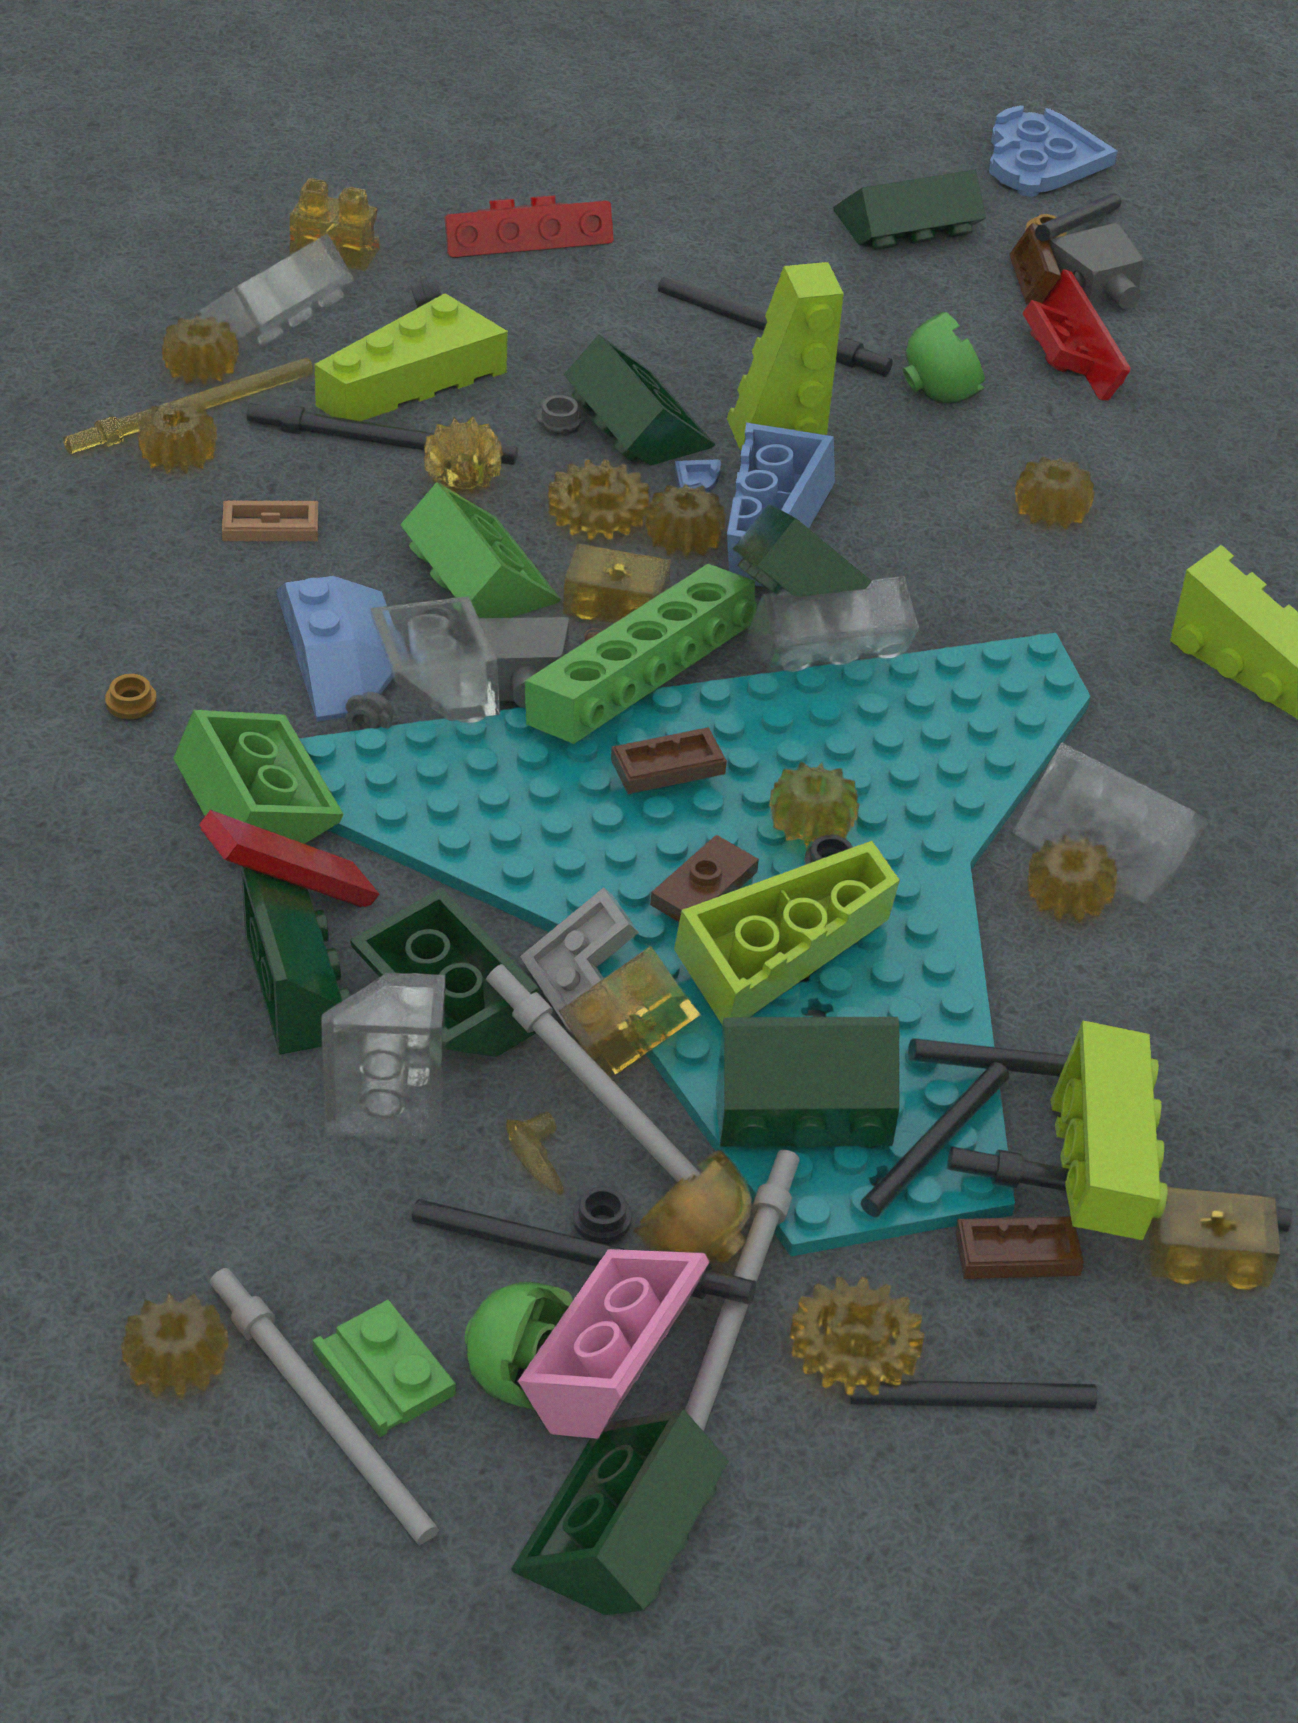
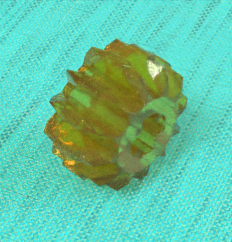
M196 315L191 320L179 318L177 325L167 327L166 335L163 337L162 358L165 360V367L170 369L171 377L183 376L186 384L195 378L200 379L205 386L208 378L212 377L222 382L224 373H234L237 355H239V347L236 334L231 331L228 322H217L215 316L203 319Z
M169 401L165 407L152 406L151 413L141 416L138 445L142 458L148 459L150 468L163 465L166 474H168L174 467H180L186 474L189 465L203 469L206 459H214L217 429L213 417L206 414L205 407L197 406L191 408L189 401L181 405H174Z
M453 417L450 426L436 424L434 435L426 437L424 465L425 470L428 471V476L432 477L435 483L438 482L445 487H449L455 493L461 489H467L472 494L478 485L490 488L491 477L500 475L502 467L501 456L503 455L502 445L498 441V436L494 435V431L489 423L478 426L474 417H471L466 423H459Z
M1042 456L1039 462H1027L1025 470L1020 473V478L1016 482L1015 502L1018 504V514L1029 515L1031 524L1040 520L1046 521L1048 530L1054 523H1059L1066 530L1071 522L1082 524L1084 516L1087 515L1089 507L1093 504L1095 494L1093 491L1094 484L1090 480L1091 472L1079 469V464L1076 461L1071 463L1064 462L1061 456L1058 460H1050Z
M684 483L682 488H676L666 485L664 492L653 493L649 510L646 512L645 526L647 528V535L652 538L653 547L664 546L667 556L676 550L682 551L685 558L688 557L692 550L705 556L709 547L718 548L719 541L722 538V531L725 529L726 514L724 513V506L719 503V495L706 493L704 486L689 488Z
M800 762L797 770L783 769L781 777L778 779V782L774 783V789L771 790L769 805L771 806L773 828L783 830L786 841L802 839L806 848L811 842L824 835H837L846 839L851 827H854V821L857 820L859 812L855 781L845 779L842 768L831 771L825 769L823 762L818 767L810 768L805 763Z
M1064 833L1060 844L1045 840L1041 851L1033 853L1032 859L1029 861L1030 875H1028L1027 889L1030 892V897L1036 898L1039 912L1054 908L1057 922L1066 913L1073 914L1079 924L1085 916V912L1100 917L1104 904L1112 903V899L1115 897V881L1117 880L1115 859L1108 857L1105 844L1091 846L1087 835L1080 841H1071L1066 833Z
M169 1291L163 1304L157 1305L145 1299L141 1308V1315L128 1316L125 1326L126 1336L123 1337L124 1342L121 1343L123 1361L129 1367L130 1377L134 1380L135 1386L149 1383V1390L152 1391L155 1398L164 1392L167 1386H173L174 1392L182 1400L187 1384L192 1383L193 1386L206 1392L207 1385L210 1382L209 1374H222L225 1365L226 1348L229 1347L228 1331L224 1329V1324L220 1323V1314L216 1311L215 1305L201 1307V1303L195 1293L183 1302L176 1301Z

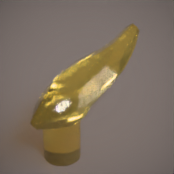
M545 1111L524 1122L507 1119L506 1128L511 1146L524 1168L547 1188L562 1195L564 1188L561 1180L548 1159L547 1149L539 1142V1139L556 1131V1123L553 1116Z

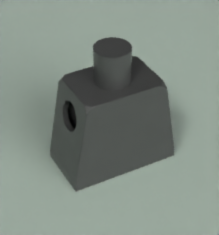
M1118 223L1050 239L1049 243L1060 273L1063 269L1071 271L1092 305L1114 300L1121 308L1128 309L1138 302L1141 296L1139 286L1144 266L1143 257Z
M569 617L475 618L474 660L489 699L496 702L515 701L520 707L526 708L525 680L568 653Z

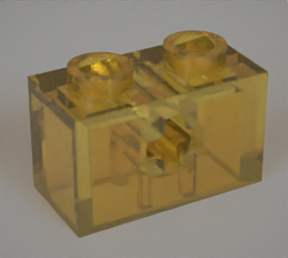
M577 544L564 579L563 614L585 620L594 619L616 623L669 589L671 560Z
M649 946L559 1010L583 1050L609 1077L618 1074L700 1015L679 982L652 946Z
M1167 1187V1201L1163 1215L1159 1219L1153 1218L1149 1225L1151 1276L1170 1278L1172 1281L1180 1284H1190L1197 1281L1229 1283L1234 1288L1244 1290L1257 1286H1270L1280 1256L1275 1197Z

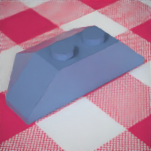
M335 576L287 582L277 589V597L317 722L345 718V715L348 713L345 706L351 697L362 695L365 692L381 694L404 663V653L382 591Z

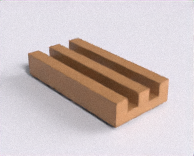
M224 501L222 541H318V501ZM233 517H261V518H233ZM280 517H308V519H280Z

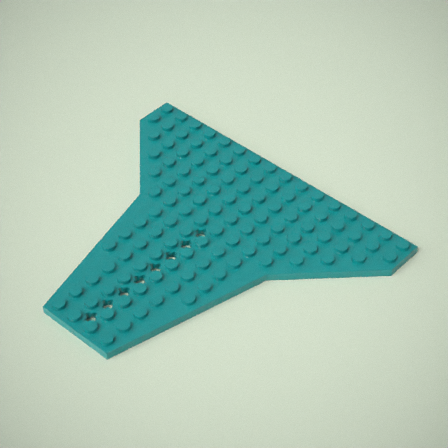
M1057 633L661 687L655 689L575 744L526 725V708L523 707L392 725L388 729L378 727L377 729L367 728L299 738L344 814L340 823L331 827L328 831L547 932L553 930L603 887L615 897L639 932L597 967L622 1004L615 1010L618 1017L752 1203L758 1188L763 1184H767L777 1153L780 1150L792 1151L800 1158L789 1189L792 1202L785 1221L777 1224L774 1232L790 1256L957 1226L958 1219L1002 1218L1013 1215L1015 1199L1012 1187L992 1184L990 1177L947 1169V1160L951 1147L994 1155L998 1149L1008 1151L1000 1088L880 1216L872 1217L868 1215L861 1206V1200L874 1187L872 1184L876 1182V1179L884 1177L986 1070L983 1068L910 1061L908 1046L911 1039L917 1038L994 1047L971 870L1088 709L1091 696ZM709 727L727 760L726 774L627 794L611 761V749L613 746ZM715 835L722 837L759 859L758 872L741 888L804 866L806 851L817 838L824 835L841 836L847 839L853 847L873 841L900 881L889 920L810 974L808 982L797 983L750 1016L813 1017L804 1015L809 1010H820L826 1013V1017H898L899 1114L893 1146H876L875 1148L860 1146H818L814 1148L800 1146L720 1147L715 1093L723 1026L674 950L679 922L650 905L651 892Z

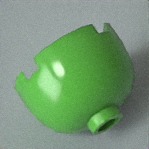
M941 312L915 329L907 343L905 354L909 366L903 368V374L914 392L922 390L930 399L940 403H957L983 391L985 387L980 384L985 382V376L969 339L966 338L961 341L952 331L958 328L959 324L947 312Z
M518 1282L494 1290L477 1308L466 1327V1352L471 1374L488 1395L518 1407L535 1410L522 1387L517 1386L514 1381L519 1368L526 1370L574 1300L568 1291L537 1282Z

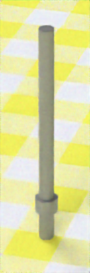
M503 964L494 968L486 980L514 1009L512 1016L528 1033L535 1031L719 1227L732 1218L736 1210L551 1016L553 1012L552 1007L537 992L530 994Z
M780 1150L777 1153L767 1184H763L758 1188L751 1208L755 1217L734 1276L755 1280L757 1283L776 1226L785 1221L792 1202L789 1189L800 1161L799 1156L792 1151ZM729 1299L724 1300L685 1411L703 1432L749 1304Z
M223 1268L217 1271L211 1277L210 1285L232 1311L231 1321L247 1340L253 1338L415 1542L420 1546L435 1537L439 1532V1528L274 1325L275 1315L264 1301L258 1296H251L230 1269Z

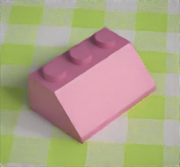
M607 1250L518 1380V1383L549 1433L596 1439L600 1437L688 1302L709 1264L705 1253Z

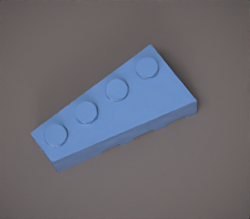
M746 423L745 443L742 445L740 472L737 473L736 495L733 498L727 531L730 572L754 580L737 566L743 558L733 548L768 504L795 517L807 528L811 526L835 483L834 436ZM755 580V585H756V586H762V587H764L762 584H759V583Z

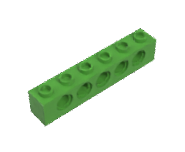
M710 564L703 566L526 679V725L575 744L754 623L757 612L755 580Z

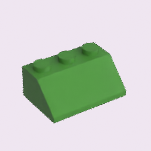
M438 482L435 483L400 524L412 540L409 544L410 549L420 559L433 567L430 571L431 577L444 589L452 592L454 598L451 600V603L462 615L470 620H473L476 616L480 618H512L557 604L561 600L495 516Z
M193 710L173 759L205 816L210 810L303 844L340 823L344 815L285 715Z

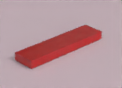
M210 810L199 824L201 831L226 861L359 907L372 905L380 895L353 861Z

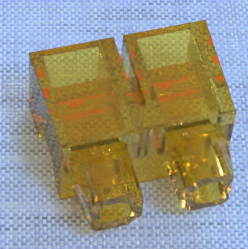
M307 179L300 190L299 202L290 213V255L326 262L329 258V263L365 271L380 249L379 237L374 236V224L377 218L378 207L368 205L365 189L356 187L344 188L339 195V199L328 197V184L324 180Z

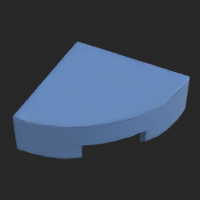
M718 459L675 461L674 472L680 500L696 498L711 491L719 481L721 461Z

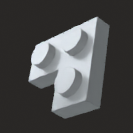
M604 887L520 956L568 1031L578 1039L586 1035L622 1005L597 967L639 933L615 897Z

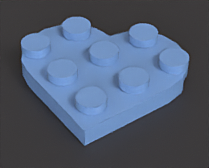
M1016 106L1005 109L996 117L991 142L995 146L990 159L989 173L999 182L1016 189L1023 196L1033 197L1037 196L1040 192L1058 189L1115 165L1116 149L1062 114L1045 108L1043 115L1034 112L1023 113L1024 106Z

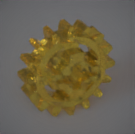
M588 459L585 460L584 467L579 468L571 463L567 465V474L557 471L555 473V481L549 482V515L556 516L557 526L570 524V534L572 535L579 533L581 530L587 531L588 539H594L597 533H603L608 540L613 539V532L617 530L624 535L630 534L631 525L641 527L643 525V516H648L649 486L648 483H640L641 474L639 472L627 474V465L625 464L616 468L610 465L609 460H604L601 466H594L591 460Z
M837 1277L834 1290L830 1291L827 1287L818 1283L814 1285L812 1298L800 1297L797 1313H793L790 1338H793L791 1353L793 1357L804 1358L802 1371L806 1375L818 1371L823 1373L822 1386L825 1388H829L836 1381L844 1383L846 1395H853L857 1385H865L871 1395H878L880 1382L885 1381L896 1389L901 1385L903 1373L914 1374L917 1359L921 1357L925 1333L920 1332L922 1317L920 1314L908 1313L910 1299L907 1296L896 1300L889 1297L891 1286L888 1284H884L875 1291L869 1289V1282L865 1277L860 1278L857 1287H849L843 1277ZM821 1324L825 1327L823 1335H820L818 1331ZM892 1335L896 1342L894 1346L889 1344L890 1336Z

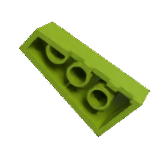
M829 262L783 267L765 315L767 324L761 338H756L752 349L753 361L748 374L743 375L737 389L739 398L735 408H730L727 416L740 451L745 443L746 423L827 435L844 296Z
M445 293L314 364L316 406L332 417L363 421L396 410L400 403L415 399L420 402L435 397L436 391L454 385L459 389L474 384L475 378L487 374L495 377L507 373L508 331Z
M1220 545L1186 570L1170 642L1177 645L1184 653L1195 656L1216 669L1222 676L1233 679L1256 693L1263 701L1274 704L1298 720V611L1290 604L1282 608L1263 591L1267 584L1253 572L1247 576L1231 563L1234 555Z
M869 841L683 909L681 911L674 950L723 1026L724 1017L752 1016L889 920L900 880L873 841Z
M1083 1020L1051 1097L1052 1111L1061 1112V1117L1057 1116L1055 1130L1057 1137L1064 1138L1060 1158L1062 1168L1069 1169L1065 1186L1073 1227L1143 1240L1152 1219H1159L1163 1215L1168 1189L1167 1184L1160 1182L1159 1171L1164 1158V1142L1157 1140L1156 1135L1161 1116V1100L1154 1098L1153 1089L1157 1081L1159 1064L1157 1059L1151 1058L1150 1034Z

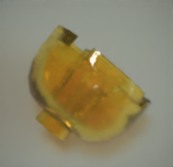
M717 1150L697 1165L702 1171L698 1177L693 1174L686 1180L681 1178L639 1221L642 1225L636 1227L633 1232L651 1251L705 1253L708 1260L715 1257L720 1264H723L746 1242V1238L740 1231L751 1215L752 1197L747 1181L738 1168L721 1150Z

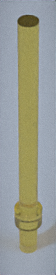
M305 357L119 419L115 416H110L96 421L92 428L64 436L63 443L69 454L100 444L109 447L123 442L124 436L313 374V366L310 359Z

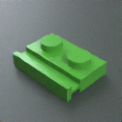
M389 1300L336 1327V1333L323 1340L321 1336L313 1339L314 1354L379 1438L387 1434V1430L400 1423L405 1424L456 1395V1383Z

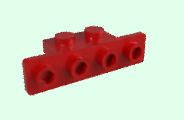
M555 195L530 197L531 205L515 206L514 199L490 200L489 209L445 215L447 253L450 257L609 244L614 240L611 203L609 201L570 204L556 203Z
M1063 269L1060 273L1061 277L1044 301L1039 303L1031 300L1022 314L1032 329L1030 331L1032 337L1040 343L1046 353V361L1053 368L1061 372H1065L1068 369L1085 375L1098 399L1109 401L1115 391L1124 383L1131 368L1074 274Z

